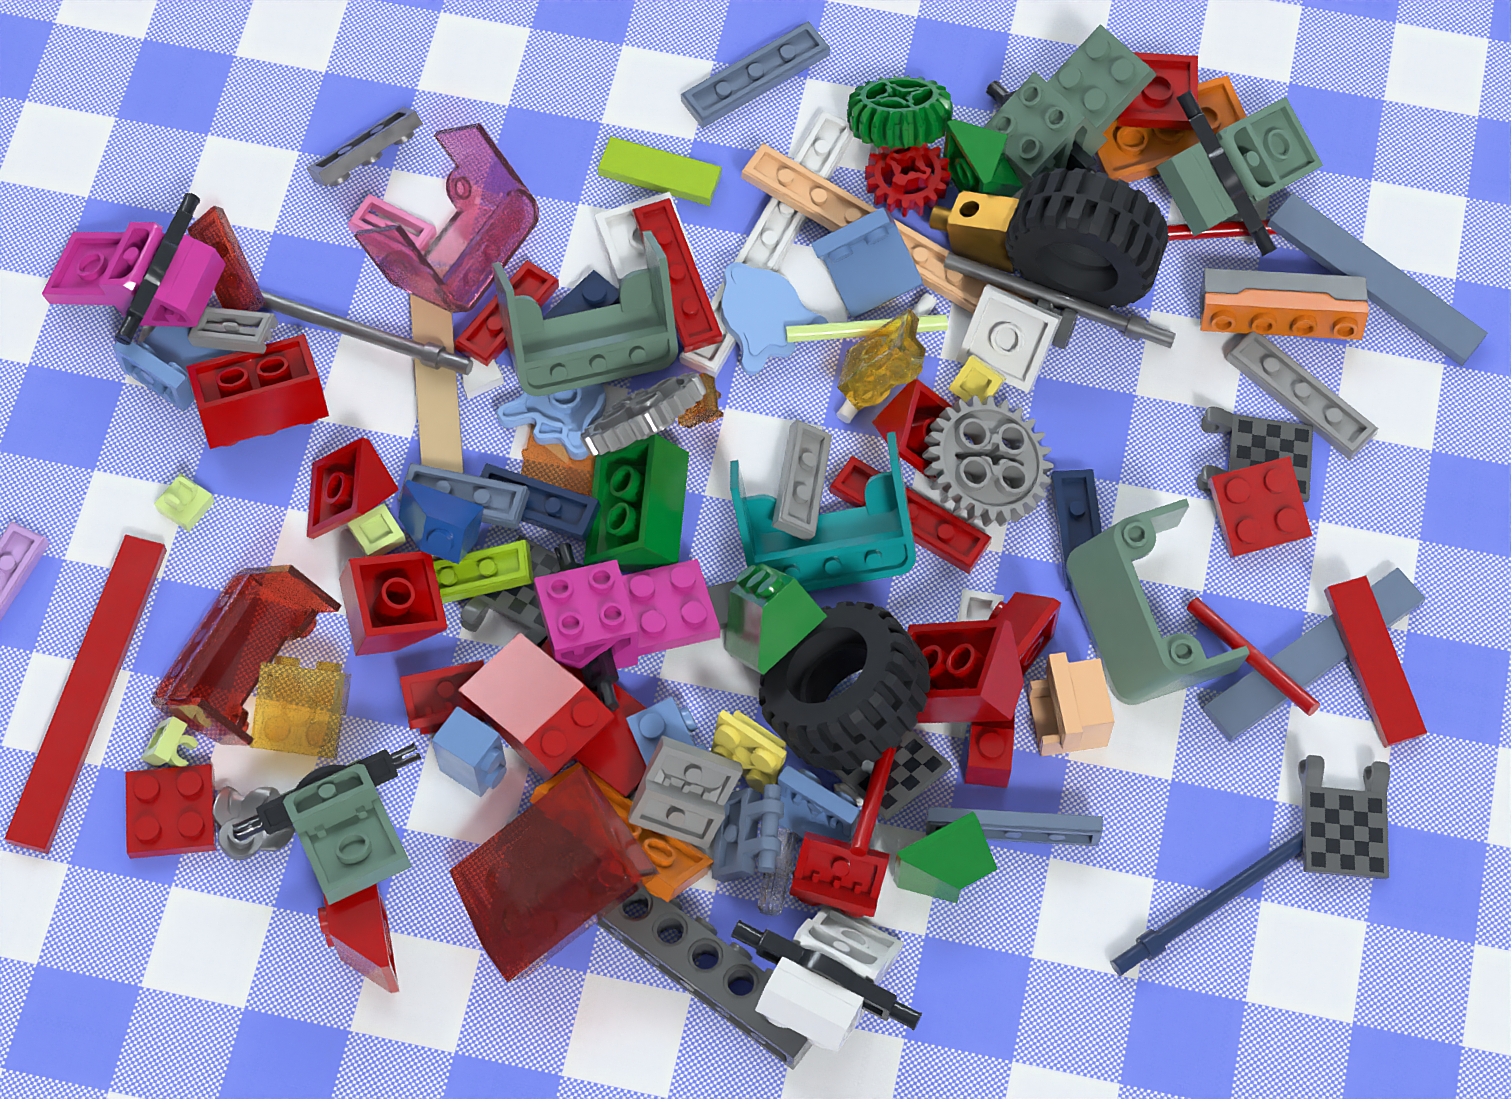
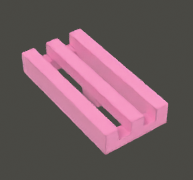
M371 194L367 195L348 222L350 231L416 264L420 259L421 251L425 252L428 248V241L430 239L433 240L437 235L435 226ZM369 209L420 233V236L417 237L399 228L397 224L369 213Z

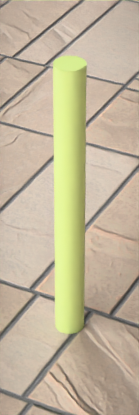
M943 314L786 326V341L789 343L948 330L947 315Z

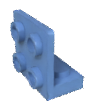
M884 207L811 243L817 258L825 262L843 302L853 318H857L923 284V279L891 212Z
M156 326L143 342L139 341L137 344L131 342L130 345H123L117 342L113 349L121 370L183 412L195 400L186 366L234 353L232 350L192 346L187 338L192 327Z

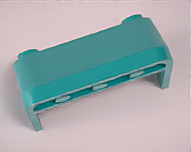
M895 432L887 433L891 471L876 474L868 480L864 489L866 506L819 514L815 536L808 542L772 527L777 499L766 494L746 497L739 460L730 461V491L747 567L751 565L758 566L760 563H763L794 577L806 592L900 576L909 572L916 562V550Z

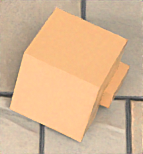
M1066 652L1049 654L1045 669L1047 679L1030 681L1027 693L1040 756L1107 747L1115 721L1101 658L1068 663Z

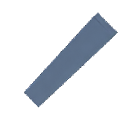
M1292 193L1270 218L1267 224L1269 228L1334 275L1366 277L1367 295L1370 301L1459 365H1464L1487 336V331L1296 194Z
M1398 567L1371 586L1387 629L1414 611L1425 601V596ZM1332 614L1269 660L1305 689L1346 660L1349 655ZM1253 670L1204 706L1203 712L1226 739L1232 742L1289 701V699L1260 673Z

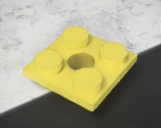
M723 709L718 715L711 753L740 762L742 765V776L745 777L747 784L753 790L763 794L764 785H778V777L783 771L787 754L785 751L786 742L740 711L736 710L731 715Z

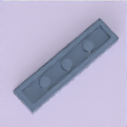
M808 21L681 94V102L703 129L830 56V46Z
M928 807L926 819V835H930L974 811L986 840L1097 846L1103 832V816Z

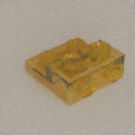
M910 308L846 351L837 388L858 411L865 406L879 404L889 395L893 387L913 381L922 372L926 349L916 338L919 318Z
M275 655L274 663L261 662L250 748L336 759L342 718L347 713L352 674L341 672L342 664L317 661L316 669L300 667L301 658Z

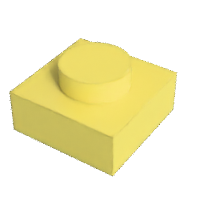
M972 355L948 390L965 402L973 395H977L982 403L989 395H992L994 398L1007 378L975 355Z

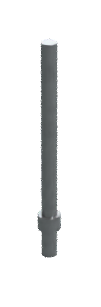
M948 252L943 265L946 269L1027 298L1050 302L1055 308L1061 310L1067 308L1076 311L1078 316L1123 331V336L1136 341L1142 338L1171 349L1176 336L1174 332L1146 323L1147 319L1135 314H1131L1130 317L950 252Z
M256 289L252 295V304L419 359L424 366L436 370L443 367L467 376L472 371L473 360L447 352L444 346L432 342L423 344L260 289Z

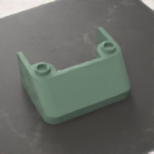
M651 230L643 232L647 268L630 272L621 280L618 289L620 304L543 320L541 308L536 300L525 295H514V289L501 263L492 264L500 317L516 376L524 392L531 396H545L662 370L669 367L675 361L678 354V344L667 256Z
M1187 498L1121 520L1076 547L1066 561V573L1071 582L1072 592L1098 658H1101L1103 671L1111 691L1116 699L1127 705H1137L1236 672L1250 654L1247 646L1207 659L1201 644L1195 637L1186 633H1176L1162 638L1132 561L1144 558L1150 554L1156 543V533L1178 527L1189 508Z

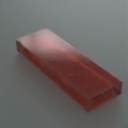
M217 206L211 207L187 228L190 237L215 248L226 263L214 288L222 308L256 312L266 303L224 209Z

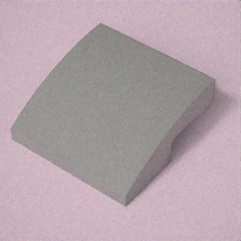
M662 735L636 792L628 815V823L707 849L725 818L724 805L743 773L741 763Z

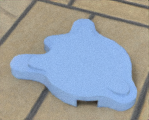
M740 262L732 263L726 267L723 273L725 287L720 315L728 333L736 339L742 353L741 368L746 374L757 375L760 373L766 360L770 357L788 358L792 356L796 346L794 342L787 343L786 326L828 323L825 317L808 310L802 304L794 287L780 274L770 270L751 268Z
M602 383L545 396H531L524 392L516 400L501 405L498 408L497 420L504 428H513L529 423L534 424L533 438L537 444H561L569 457L574 460H582L589 454L580 439V434L585 432L584 429L591 426L593 421L602 417L606 407L605 389Z

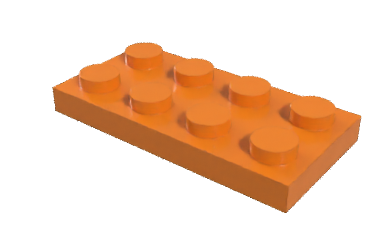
M1228 75L1198 83V104L1214 134L1247 117ZM1116 118L1104 131L1103 135L1108 140L1098 149L1094 157L1101 173L1108 174V178L1116 181L1121 179L1129 183L1160 174L1156 166L1200 141L1194 130L1117 126Z
M579 762L537 786L529 800L541 809L548 819L559 822L574 833L582 844L593 847L608 858L615 868L627 872L642 883L649 893L664 899L666 902H669L707 875L713 865L714 860L688 842L628 823V815L633 802L622 796Z

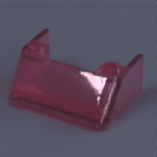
M481 123L438 130L434 134L436 140L456 165L447 177L446 193L457 211L424 254H422L400 224L359 230L354 235L355 239L390 284L450 313L468 312L477 305L495 281L492 264L500 262L504 269L539 220L537 201Z

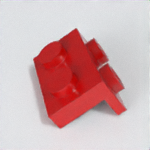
M480 659L400 676L409 729L419 728L420 735L438 732L457 706L479 721L485 722L486 720L458 692V689L485 665L484 660Z
M805 831L789 894L797 897L799 901L807 905L820 906L824 904L839 908L842 913L851 917H863L864 915L874 917L890 854L868 848L866 856H855L850 852L851 843Z

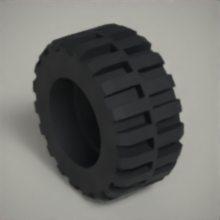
M1066 168L1055 169L1051 173L1048 171L1042 173L1024 187L1006 234L1005 246L1012 265L1015 269H1020L1021 276L1025 280L1108 309L1112 305L1120 308L1130 303L1133 304L1151 290L1168 243L1169 234L1164 215L1161 214L1160 208L1155 202H1149L1147 195L1141 190L1135 191L1129 187V183L1121 179L1116 181L1108 178V174L1101 172L1093 174L1088 173L1086 169L1075 168L1073 171H1067Z
M845 601L838 602L834 608L830 606L822 607L821 610L827 617L764 675L761 674L760 685L762 687L759 688V705L762 707V715L766 722L786 742L798 758L803 759L810 766L815 768L823 767L825 770H841L842 766L846 769L862 767V762L866 760L874 762L884 757L882 752L888 748L895 749L903 742L901 737L906 731L911 732L918 723L916 716L918 712L923 713L928 697L924 693H928L930 689L928 661L921 652L920 647L889 611L883 607L875 606L873 603L857 601L854 604L853 602ZM862 670L857 680L845 692L826 701L830 693L841 681L851 674Z

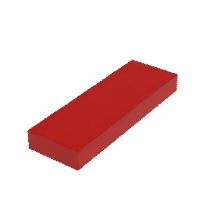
M528 260L509 279L515 296H529L536 300L540 308L559 288V279ZM497 294L454 342L455 350L468 358H474L485 366H488L493 359L496 360L508 346L500 317Z

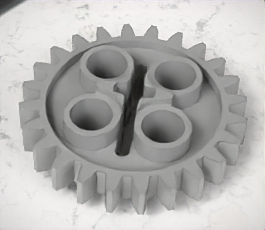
M684 373L677 378L676 376L669 377L645 390L642 388L615 403L611 407L612 411L604 413L602 418L593 421L591 426L584 429L585 432L580 434V439L588 454L592 456L622 449L636 440L642 438L644 440L669 427L675 422L674 417L686 413V409L695 406V402L703 399L707 389L698 373Z
M973 395L966 403L960 399L951 408L947 407L939 415L940 418H937L930 425V429L933 432L924 439V442L930 447L922 454V458L933 462L924 470V473L936 475L937 480L930 488L931 490L943 489L945 493L940 500L941 504L952 500L955 503L953 514L957 515L963 509L966 510L967 522L969 523L973 522L980 515L984 527L989 526L995 519L998 525L1003 527L1010 520L1014 523L1018 522L1025 514H1030L1038 507L1037 504L1047 495L1043 489L1052 483V480L1045 474L1054 467V464L1043 460L1051 452V448L1042 447L1038 443L1045 436V433L1038 432L1033 434L1031 431L1036 420L1033 418L1023 422L1021 420L1023 408L1020 407L1013 413L1009 412V402L1006 399L996 407L992 395H989L982 403L977 395ZM964 434H967L972 439L973 444H970L965 439ZM1002 439L1006 440L1010 444L1011 449L1007 448L1004 445ZM964 472L971 475V477L974 480V483H971L969 480H967V478L964 475ZM1003 477L1010 481L1012 488L1005 484Z

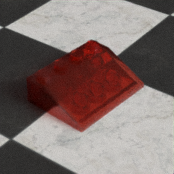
M584 766L574 771L449 870L482 947L507 983L529 976L660 874Z

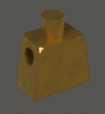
M963 191L958 194L952 209L934 206L929 226L931 229L948 233L951 251L955 255L1013 274L1015 268L1008 257L1005 241L1019 199Z

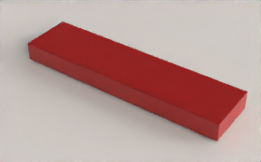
M670 198L632 209V216L644 248L643 232L651 230L667 256L675 328L684 354L723 342V335Z
M851 456L830 485L829 492L855 508L866 506L865 485L871 477L881 472ZM906 487L914 542L970 574L991 544L992 537Z
M1367 576L1328 586L1324 590L1325 596L1384 748L1427 734V730Z

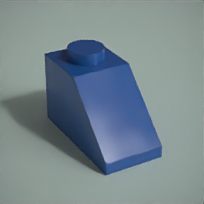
M407 480L403 487L398 518L420 551L459 564L478 542L484 506Z

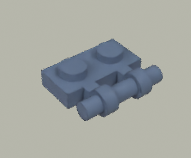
M776 784L764 785L763 800H760L761 792L751 788L741 789L730 794L724 805L725 818L715 834L712 879L726 883L753 876L756 858H758V871L764 873L775 871L776 857L781 854L782 843L778 839L779 820L784 817V803L780 801L781 786ZM758 821H761L760 837H757Z

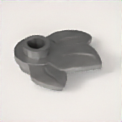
M230 786L224 787L219 792L213 805V818L221 828L218 836L219 846L229 858L245 860L254 856L258 851H278L290 842L295 833L293 826H288L271 835H268L264 830L241 842L233 836L236 833L252 828V825L235 832L232 824L239 823L256 815V808L280 797V793L276 788L260 787L249 792L245 797Z

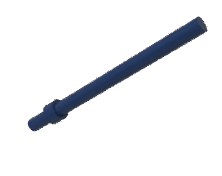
M1303 830L1156 931L1149 929L1137 937L1134 946L1110 961L1113 970L1119 976H1122L1146 958L1150 961L1166 951L1165 945L1303 851Z

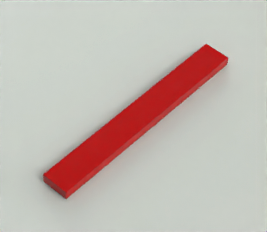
M125 534L4 838L8 844L49 854L167 552L165 544Z

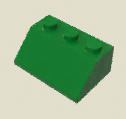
M653 434L644 440L643 438L636 440L622 449L596 455L591 497L599 500L601 508L586 539L583 565L590 566L617 560L620 571L636 573L678 563L689 452L663 437Z
M760 563L758 566L751 565L736 578L738 584L730 590L725 650L731 657L764 675L818 626L827 615L794 577L763 563Z

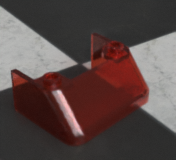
M293 565L253 567L240 570L224 587L154 691L151 704L165 715L176 717L188 724L187 727L221 745L250 746L254 738L246 733L249 727V722L247 721L249 712L242 706L285 641L306 638L317 625L318 620L316 616L318 613L338 612L342 605Z

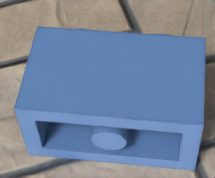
M457 706L431 741L439 770L479 797H482L489 787L494 789L499 785L507 771L501 737L498 732Z

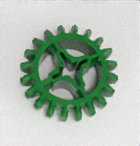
M894 75L893 78L887 79L880 77L878 81H867L865 86L856 87L855 92L849 95L847 122L849 123V130L853 132V137L861 139L862 143H874V146L877 148L887 146L892 150L895 147H903L906 150L909 146L921 147L923 143L932 144L936 139L944 137L947 122L952 120L953 103L950 93L946 91V87L938 85L934 80L925 81L924 77L910 78L909 75L906 77Z

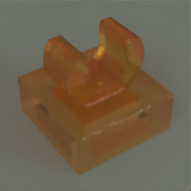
M706 373L699 374L707 389V393L703 395V399L695 402V406L686 409V413L678 416V425L690 429L703 421L712 423L723 417V412L718 409L717 401L721 398V393L716 390L714 376Z

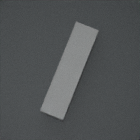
M1254 331L1249 332L1227 354L1226 360L1305 425L1313 426L1315 433L1347 459L1351 460L1377 434L1378 427L1265 336Z

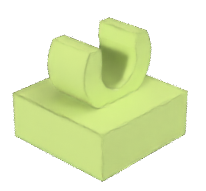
M180 473L154 505L158 512L189 532L214 504L215 500L211 493Z
M384 503L348 522L350 532L366 557L384 555L406 542L403 532Z
M172 716L159 723L141 759L154 767L166 762L171 767L187 766L188 762L178 756L177 747L183 745L192 750L199 743L194 737L183 735L188 724Z

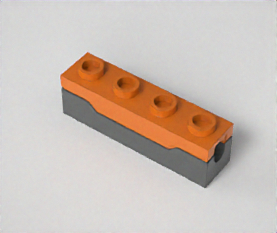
M1204 268L1199 294L1200 331L1246 334L1254 331L1260 335L1362 340L1369 315L1366 277Z

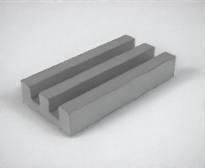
M205 307L197 326L192 327L187 338L194 347L264 354L267 348L264 341L271 340L272 333L270 329H276L279 322L274 313ZM206 322L223 323V325L208 324ZM238 325L253 326V327H258V329H257V328L239 327Z

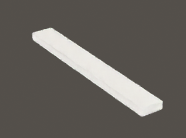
M822 110L793 161L829 181L854 138L853 132L849 130L847 120ZM771 197L734 263L740 262L751 268L765 269L776 273L808 217ZM722 282L710 303L723 335V342L685 354L682 351L679 356L681 364L715 379L737 342L728 333L721 320L720 309L725 287L724 282Z

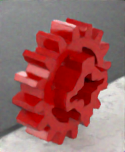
M923 143L921 147L909 146L906 150L903 147H895L892 150L887 146L879 147L878 154H869L868 166H865L867 194L874 193V204L876 206L884 202L887 203V210L891 213L895 208L901 209L902 217L906 218L909 210L914 209L918 216H922L925 205L933 209L937 205L938 198L945 199L951 174L948 171L949 160L948 158H940L941 148L939 146L931 150L928 149V143Z

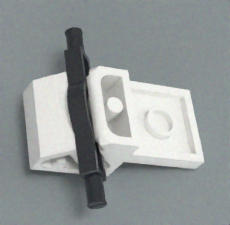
M824 905L813 920L807 918L796 932L793 942L768 929H765L763 933L742 922V920L737 922L731 934V938H735L755 948L758 956L777 965L764 988L755 1011L765 1015L772 1024L778 1027L790 1028L806 1036L808 1041L816 1047L838 1052L862 1019L865 1011L885 1021L891 1018L911 1028L913 1031L921 1019L922 1012H918L898 1002L897 995L878 986L899 957L904 942L855 917L842 913L835 907Z

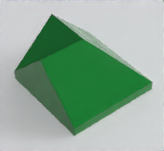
M956 119L947 122L943 158H948L949 160L948 171L951 172L950 178L959 193L967 191L1012 198L1023 188V185L1005 157L1007 134Z
M974 811L898 851L893 879L896 886L904 890L958 903L961 889L998 870Z

